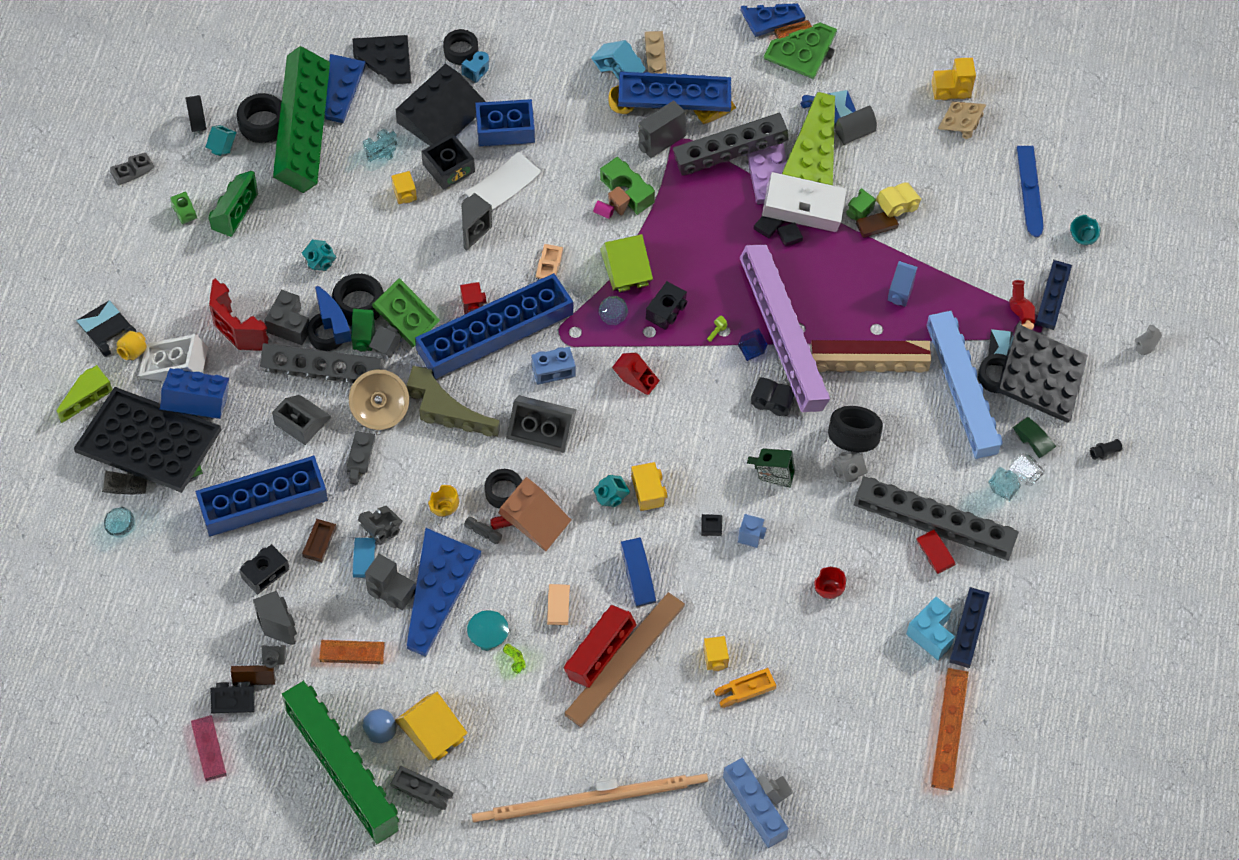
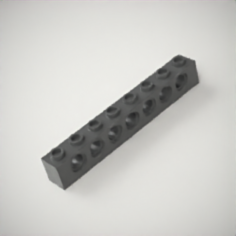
M863 477L854 501V506L926 532L935 530L940 537L1007 561L1010 559L1019 531L1014 530L1010 526H1003L995 523L993 520L977 517L971 512L960 511L951 505L938 503L934 499L918 496L912 491L901 490L895 485H887L871 477ZM952 522H957L960 525H954ZM991 536H996L999 539H993Z

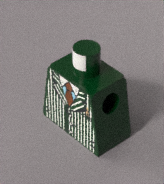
M763 448L760 450L759 457L749 456L747 460V468L756 469L760 480L791 488L796 471L791 450Z

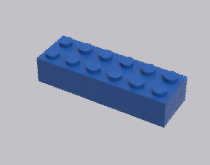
M315 456L195 491L209 537L328 501L326 487Z

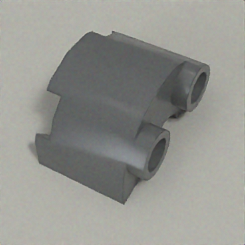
M387 505L377 508L374 513L370 511L361 513L358 521L361 523L360 525L377 542H381L388 537L394 538L399 533V526L403 522Z

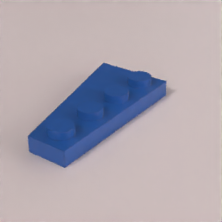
M330 54L325 120L344 123L366 64L365 61Z

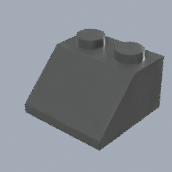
M476 193L465 198L461 204L463 246L466 251L492 228V205Z

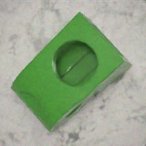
M186 191L170 197L171 206L182 224L197 219Z

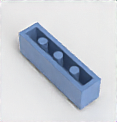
M743 757L724 767L723 779L766 846L770 848L786 839L789 828Z

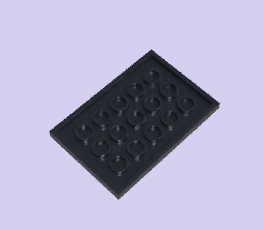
M114 387L75 445L74 451L80 455L182 493L221 432V426L190 414L161 410V403Z

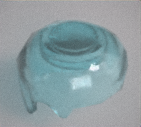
M609 296L601 302L598 313L603 322L608 325H617L625 321L629 311L626 302L622 298Z
M125 507L112 509L106 514L104 519L105 530L116 538L128 536L135 527L133 513Z

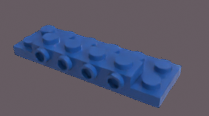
M619 72L618 106L662 108L674 100L684 110L731 112V77Z

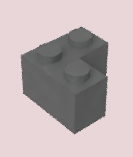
M281 289L264 322L267 327V333L303 345L308 336L309 318L299 314L301 310L299 295Z
M381 554L376 556L365 572L368 593L376 599H383L392 608H399L403 611L415 594V582L398 573L396 562Z

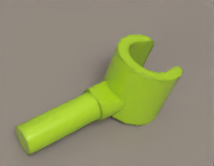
M719 316L714 321L717 327L707 338L709 342L720 331L727 329V321L723 316Z

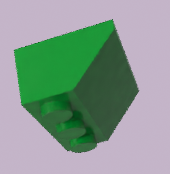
M254 171L236 175L233 181L229 182L227 191L223 196H220L215 210H212L209 214L208 220L210 221L211 230L230 237L233 236L258 196Z

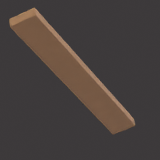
M668 592L614 654L590 688L586 687L565 711V716L582 727L685 607V603Z

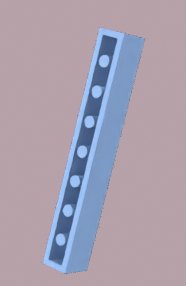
M952 311L929 315L926 326L974 457L978 459L996 455L1003 444L1000 434H997L995 419L989 413L990 406L983 397L982 384L977 381L976 368L971 365L970 352L965 349V339L958 330V320L956 317L954 318Z

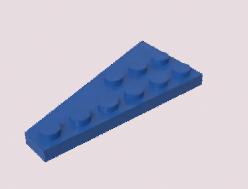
M425 528L407 639V649L425 657L481 556L480 550L428 528Z

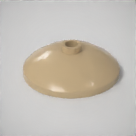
M368 371L358 377L350 389L349 407L351 413L360 424L374 430L391 428L403 419L408 410L409 393L407 387L396 374L390 371ZM376 396L382 398L380 404L375 403L374 399Z

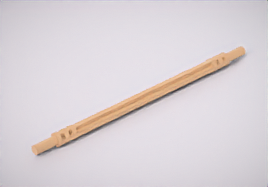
M707 773L688 777L681 775L618 786L610 790H595L496 807L491 811L472 814L473 823L491 819L498 821L687 788V785L708 782Z

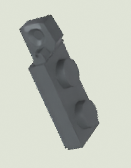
M355 431L347 463V472H350V484L358 485L360 474L365 475L367 473L375 443V434Z

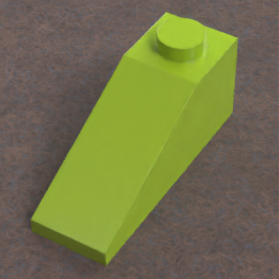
M97 365L85 370L78 377L56 410L61 423L111 393V383Z

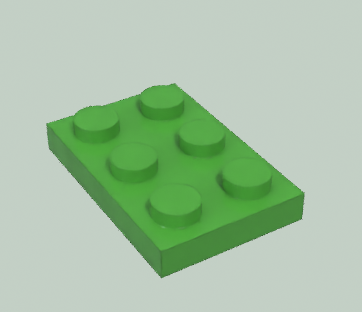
M400 278L372 304L375 310L393 328L398 330L397 332L412 348L416 346L415 337L430 331L440 321Z

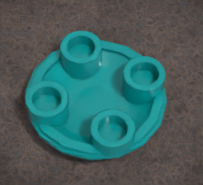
M491 610L481 611L469 620L467 626L468 637L472 643L481 647L482 650L489 651L502 644L509 634L508 622L498 612Z

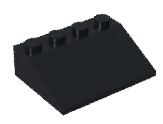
M445 63L395 109L396 121L399 125L431 146L451 134L457 136L476 118L475 103L486 101L459 72Z

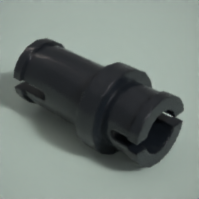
M1119 439L1105 444L1098 443L1095 447L1090 448V455L1094 460L1106 458L1109 454L1122 451V443Z

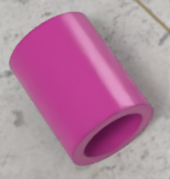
M598 200L593 212L610 219L615 207Z

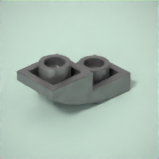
M145 152L128 157V162L110 167V173L117 185H121L146 174L154 168V165Z

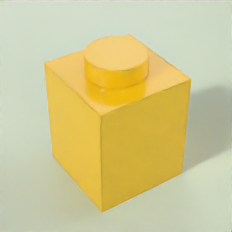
M410 171L391 176L392 188L398 205L417 200L416 188Z
M725 636L704 638L703 651L707 670L721 671L728 668L729 655Z

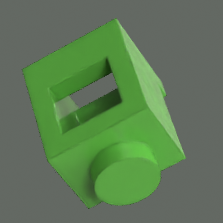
M861 188L858 197H853L848 204L849 209L846 211L847 216L855 221L867 217L874 210L876 199Z

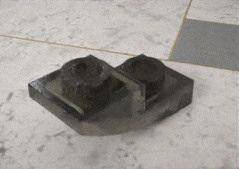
M105 471L102 492L127 495L145 494L147 479L128 472L123 474Z

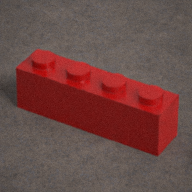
M610 605L607 611L603 613L600 620L590 630V633L563 667L571 681L590 688L637 624L631 612Z

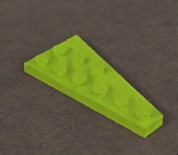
M822 92L816 93L789 154L787 163L782 170L783 175L833 186L835 95Z

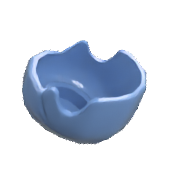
M380 708L372 710L363 719V730L371 742L382 744L390 741L395 736L397 725L389 711Z

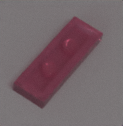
M212 715L191 720L205 781L227 776Z

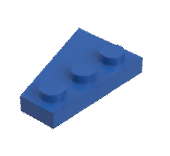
M798 3L776 4L775 7L757 5L756 8H748L747 6H741L740 9L755 37L805 21V15Z

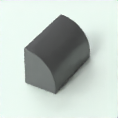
M869 105L837 120L835 132L843 145L876 131L877 122L872 107Z

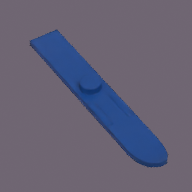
M1017 146L1026 227L1030 235L1040 237L1043 232V216L1034 146Z

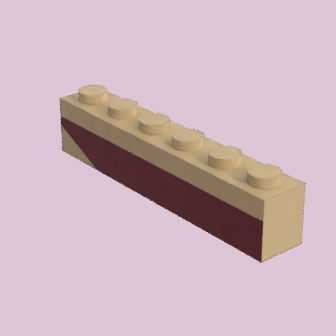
M811 340L810 352L816 361L819 372L915 371L921 373L929 371L931 364L930 341Z

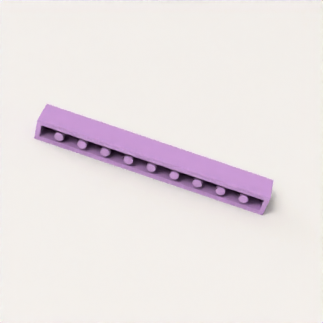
M746 245L740 260L801 412L823 411L830 400L829 393L826 391L823 378L819 374L816 361L810 352V346L806 342L804 332L797 320V315L794 313L791 300L787 296L784 283L781 281L772 254L769 252L767 245Z

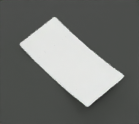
M517 152L494 173L466 190L465 193L469 197L476 193L491 204L493 210L529 184L541 173V170L524 155Z

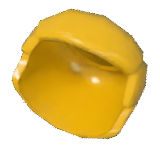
M619 85L612 87L608 96L610 108L619 114L632 112L635 107L618 106Z
M441 485L438 492H432L428 502L430 511L439 517L453 514L460 502L456 488L451 485Z

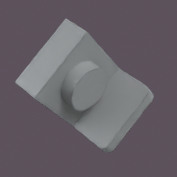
M762 774L757 778L763 790L775 805L793 794L791 787L783 776L776 780L773 778L769 780L765 774Z

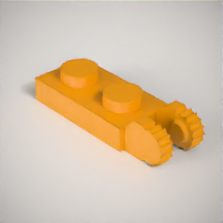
M765 668L729 681L728 684L715 689L714 693L716 696H721L732 691V696L724 698L719 702L720 706L725 708L736 702L739 703L775 690L777 685L769 668Z

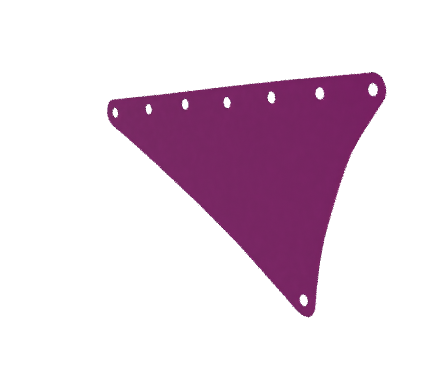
M682 138L670 147L661 187L655 203L638 235H643L653 280L647 287L637 288L636 285L630 287V290L625 292L613 291L610 280H608L595 295L560 325L559 336L565 344L572 347L774 345L740 260L746 245H767L769 252L772 254L774 264L778 269L781 281L784 283L787 296L791 300L797 320L806 328L804 337L807 344H811V340L932 341L926 326L929 315L952 311L954 318H957L958 330L960 334H963L965 340H990L991 329L1013 332L1020 318L1011 310L1009 301L944 273L871 237L863 238L860 232L843 223H840L837 232L796 223L803 236V241L786 247L777 230L768 239L753 229L755 223L762 217L764 204H756L750 173L728 161L682 176L674 157L673 147L693 141ZM785 221L780 227L792 224V222ZM899 261L917 267L913 289L906 307L887 301ZM666 281L687 292L686 300L688 302L685 309L678 312L675 322L672 325L669 324L665 330L645 318L646 308ZM719 316H723L727 321V327L730 328V334L728 336L717 334L709 342L707 338L717 327L714 321ZM1034 323V328L1032 330L1035 332H1042L1043 327L1037 326ZM879 324L883 327V332L875 335L870 330L871 326ZM649 326L656 330V334L650 338L643 334V330ZM572 327H579L582 334L574 338L570 336L569 330Z

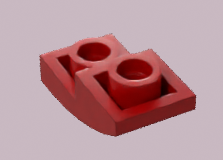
M935 530L916 538L917 544L925 553L928 562L937 574L956 565L950 552Z

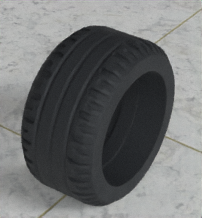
M266 93L253 94L245 98L237 110V122L242 135L255 143L272 142L277 139L282 101L274 95ZM266 111L276 115L272 122L264 125H256L248 121L257 112Z
M354 273L343 277L336 283L332 292V298L342 310L347 323L352 325L353 309L373 310L374 320L380 316L372 304L384 292L379 281L371 275ZM355 291L368 292L374 297L370 304L361 308L349 307L342 302L348 294Z
M844 406L832 413L828 436L837 447L856 453L868 452L878 446L883 423L876 413L867 408Z

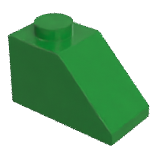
M353 309L352 348L360 352L372 351L373 348L369 347L376 332L373 310Z

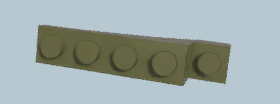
M418 366L412 367L406 386L409 396L414 399H423L419 409L420 420L429 424L437 423L448 428L455 427L466 432L474 431L485 436L498 437L500 420L484 416L460 404L439 385L433 377L432 369Z

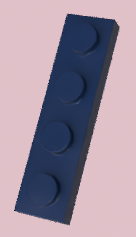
M1053 259L1035 325L1051 330L1055 329L1072 268L1071 264Z
M972 587L969 588L949 663L970 668L990 592Z

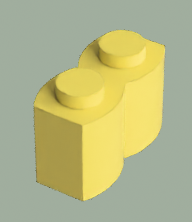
M906 182L881 190L876 201L888 217H897L902 213L917 210L921 198L912 186Z

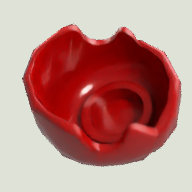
M837 567L822 568L814 582L816 593L827 599H835L842 595L846 588L845 573Z

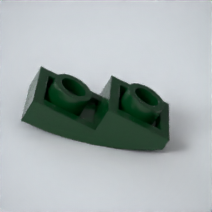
M1026 417L1012 427L1023 444L1026 442L1030 444L1038 458L1043 457L1056 447L1045 431L1029 417Z

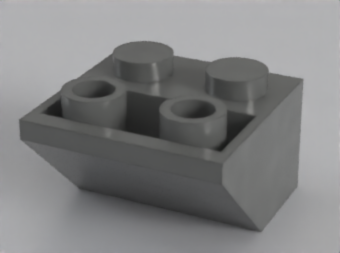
M301 395L285 398L272 412L274 424L304 445L331 418V415Z
M276 590L253 599L256 616L264 635L290 645L296 644L294 638L297 635L294 627L295 623L292 615L288 613L284 597H279Z

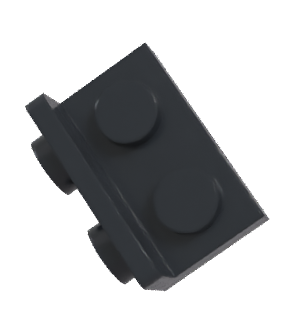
M229 682L216 683V687L210 688L211 714L255 712L256 685H250V682H237V686H229Z

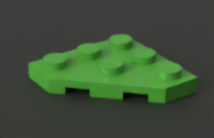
M820 22L805 30L801 29L790 33L789 36L781 39H774L770 42L764 59L815 79L836 36L837 29Z

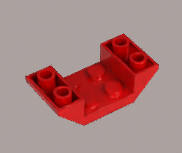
M216 278L213 279L209 306L214 326L238 350L262 351L263 343L268 344L269 340L265 323L262 320L258 321L254 316H251L243 323L236 316L232 317L230 315L232 312V301L228 294L230 291L224 283H220Z

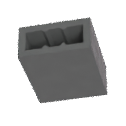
M673 100L638 123L639 149L652 158L686 136V111Z

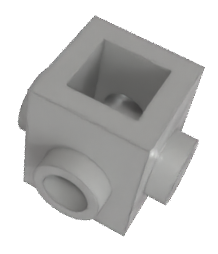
M846 451L833 459L835 475L845 482L856 481L858 477L868 473L863 455L859 452Z

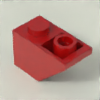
M622 353L612 366L623 382L646 395H649L660 381L638 353Z

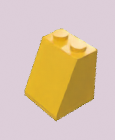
M438 692L428 694L395 719L399 727L429 760L436 758L438 761L448 753L446 750L452 745L455 748L464 741L463 736L467 734V731Z

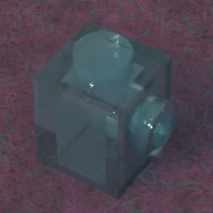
M1000 466L988 481L993 493L1009 502L1021 487L1017 474L1011 470L1007 471Z

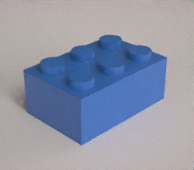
M532 99L475 103L479 147L535 143Z
M169 368L161 390L160 409L221 419L228 398L229 378L221 375H209L202 372Z

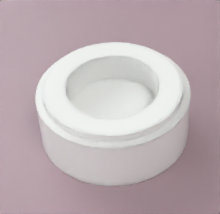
M614 777L602 778L595 782L596 790L598 791L618 787L617 779Z

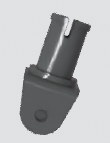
M286 645L261 646L263 665L268 668H274L276 665L285 664Z

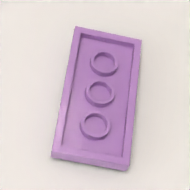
M783 143L747 155L756 204H764L771 173L782 174V170L787 163Z

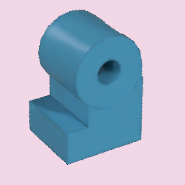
M482 51L476 52L471 61L465 60L461 64L462 75L477 83L489 70L488 54Z

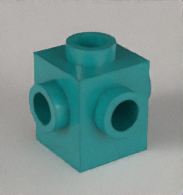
M312 239L302 252V255L308 262V266L313 270L326 271L337 258L332 251V247L322 240Z
M608 475L601 479L593 489L597 496V501L602 506L608 507L620 505L622 500L630 493L622 476Z

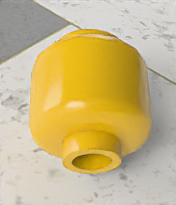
M128 331L117 341L118 354L125 360L137 359L147 348L146 338L140 332Z

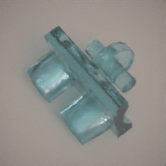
M382 129L377 134L378 140L376 142L371 138L364 140L363 148L366 151L367 160L372 162L377 158L382 159L383 157L391 160L393 158L392 152L398 146L396 141L397 134L394 131L389 133L386 129Z

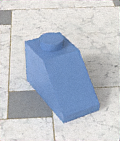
M901 261L898 262L887 301L906 307L915 281L916 266Z

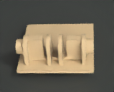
M952 102L938 129L961 131L964 139L971 138L973 130L977 128L980 118L984 115L983 110L986 104Z

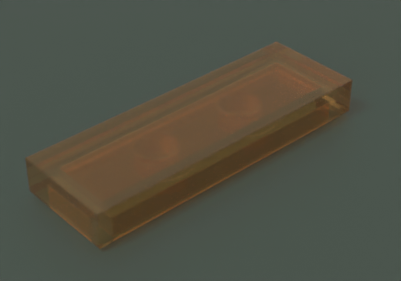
M321 640L319 659L320 662L383 664L385 642Z

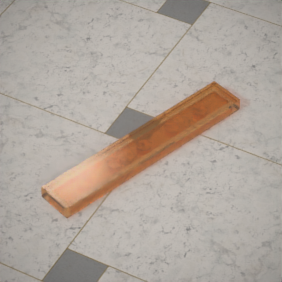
M947 669L931 787L953 790L968 671Z

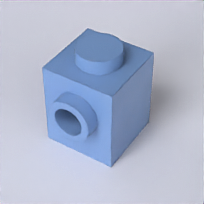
M744 514L739 530L738 543L758 548L760 539L764 540L767 528L763 527L764 519Z

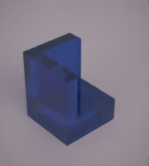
M758 328L742 335L738 346L745 359L749 361L764 354L768 344Z

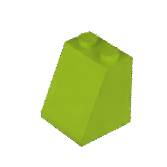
M642 234L604 242L600 252L613 291L625 292L630 290V287L636 285L637 288L649 286L653 277Z

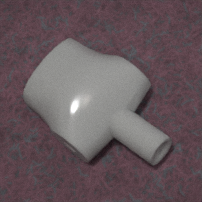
M1149 325L1147 331L1135 339L1136 351L1141 355L1151 353L1162 337L1160 330L1154 325Z

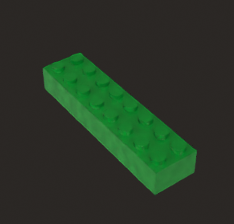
M299 46L289 53L286 58L273 178L305 193L318 183L330 62Z
M303 680L282 693L285 711L377 845L399 831L398 811L392 802L389 804L386 801L385 797L387 796L380 785L378 787L373 781L375 778L370 769H364L362 766L363 760L357 751L353 753L348 737L340 734V727L334 718H329L327 715L329 711L323 702H318L316 699L317 693L312 685L307 686Z

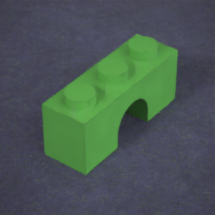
M619 157L614 158L600 168V180L611 190L618 186L630 188L625 191L630 197L628 206L637 215L655 203L654 188L650 184L647 185L641 176L633 172L629 165Z

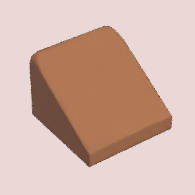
M619 186L608 193L609 204L614 206V210L622 216L629 204L630 197Z

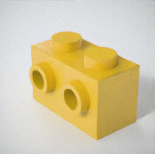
M655 462L631 466V479L640 511L664 507L667 490L665 486L662 487L661 485L663 480L661 469H657Z

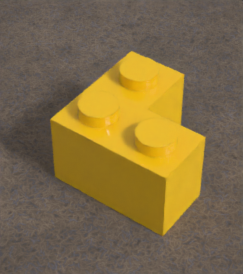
M973 57L955 58L952 70L933 72L931 83L934 100L971 98L976 78Z

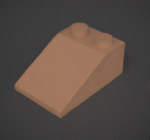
M525 477L498 512L544 551L549 549L571 522V519L528 477Z

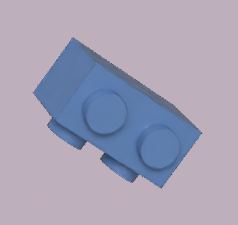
M559 347L555 350L540 351L531 355V365L537 385L576 377V366L570 347Z

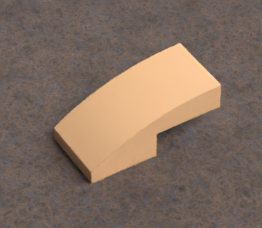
M544 244L536 278L542 279L553 273L557 276L563 247Z
M549 584L547 625H568L570 585Z

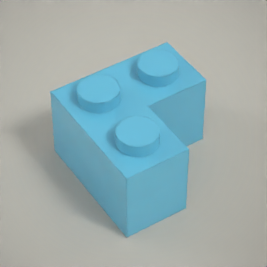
M626 40L603 44L591 57L601 72L613 71L618 80L619 72L643 73L646 70L641 59L637 57Z
M935 597L909 623L906 635L937 660L952 647L955 638L953 634L943 627L949 620L952 609L938 597Z

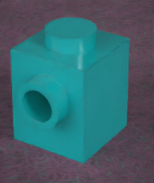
M222 125L212 126L205 148L210 149L212 154L218 156L228 154L231 151L237 132Z

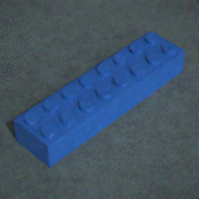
M555 273L415 337L416 351L426 367L432 369L433 377L437 379L573 315V300Z

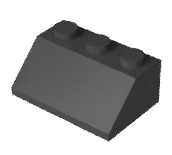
M518 395L513 402L506 439L565 453L577 409Z

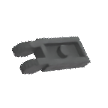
M403 766L399 767L390 783L391 787L427 804H432L441 810H445L447 804L434 797L435 793L437 792L449 799L453 796L452 791L439 785L438 782Z

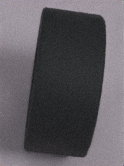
M464 29L449 32L443 41L446 59L456 65H461L465 60L471 61L473 55L479 52L478 40L474 33ZM456 42H467L472 48L466 52L459 53L451 50L450 46Z
M201 96L186 97L191 131L207 130Z
M321 314L311 318L308 323V338L316 349L332 351L343 344H336L334 337L330 339L317 337L315 331L323 325Z
M996 353L987 356L979 367L978 380L982 387L991 393H998L996 391L999 382L991 380L986 375V369L990 365H1000L1003 367L1006 359L1004 354Z
M497 469L486 478L484 485L485 496L489 504L495 508L500 509L509 498H502L493 494L492 486L495 483L506 480L515 484L517 488L522 482L519 474L513 470Z

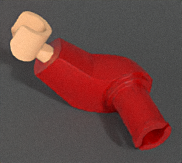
M1014 280L1012 281V297L1009 299L1010 308L1019 316L1021 325L1032 330L1035 323V306L1024 297L1025 281Z

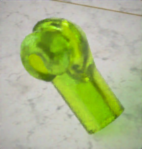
M506 644L503 652L513 658L515 663L511 665L512 670L515 673H520L526 668L522 652L511 644Z

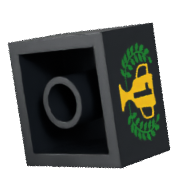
M454 134L421 151L423 166L443 190L475 172L474 158Z

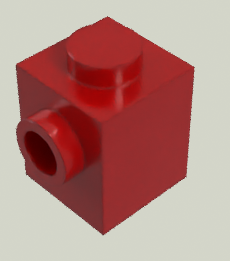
M479 282L460 285L464 315L482 307L483 304H487L485 292L481 293Z

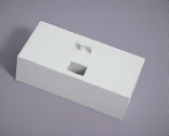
M772 172L767 184L762 216L837 232L842 219L846 188Z

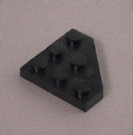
M408 35L352 38L353 55L356 60L365 61L369 69L378 75L381 74L386 77L387 81L391 84L411 83Z

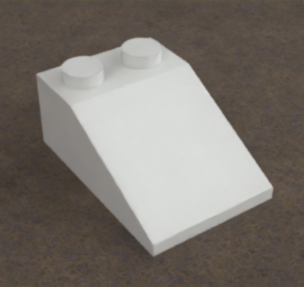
M196 334L146 344L147 348L143 355L138 377L140 379L165 381L169 368L203 373L209 347Z

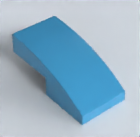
M355 538L353 578H366L365 572L375 559L376 540L374 538Z

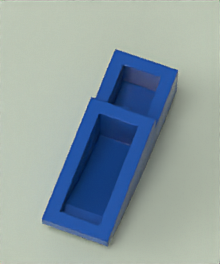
M316 286V296L324 330L332 328L336 344L351 342L350 329L342 310L320 286Z
M641 537L621 541L620 549L636 607L656 603L652 578Z

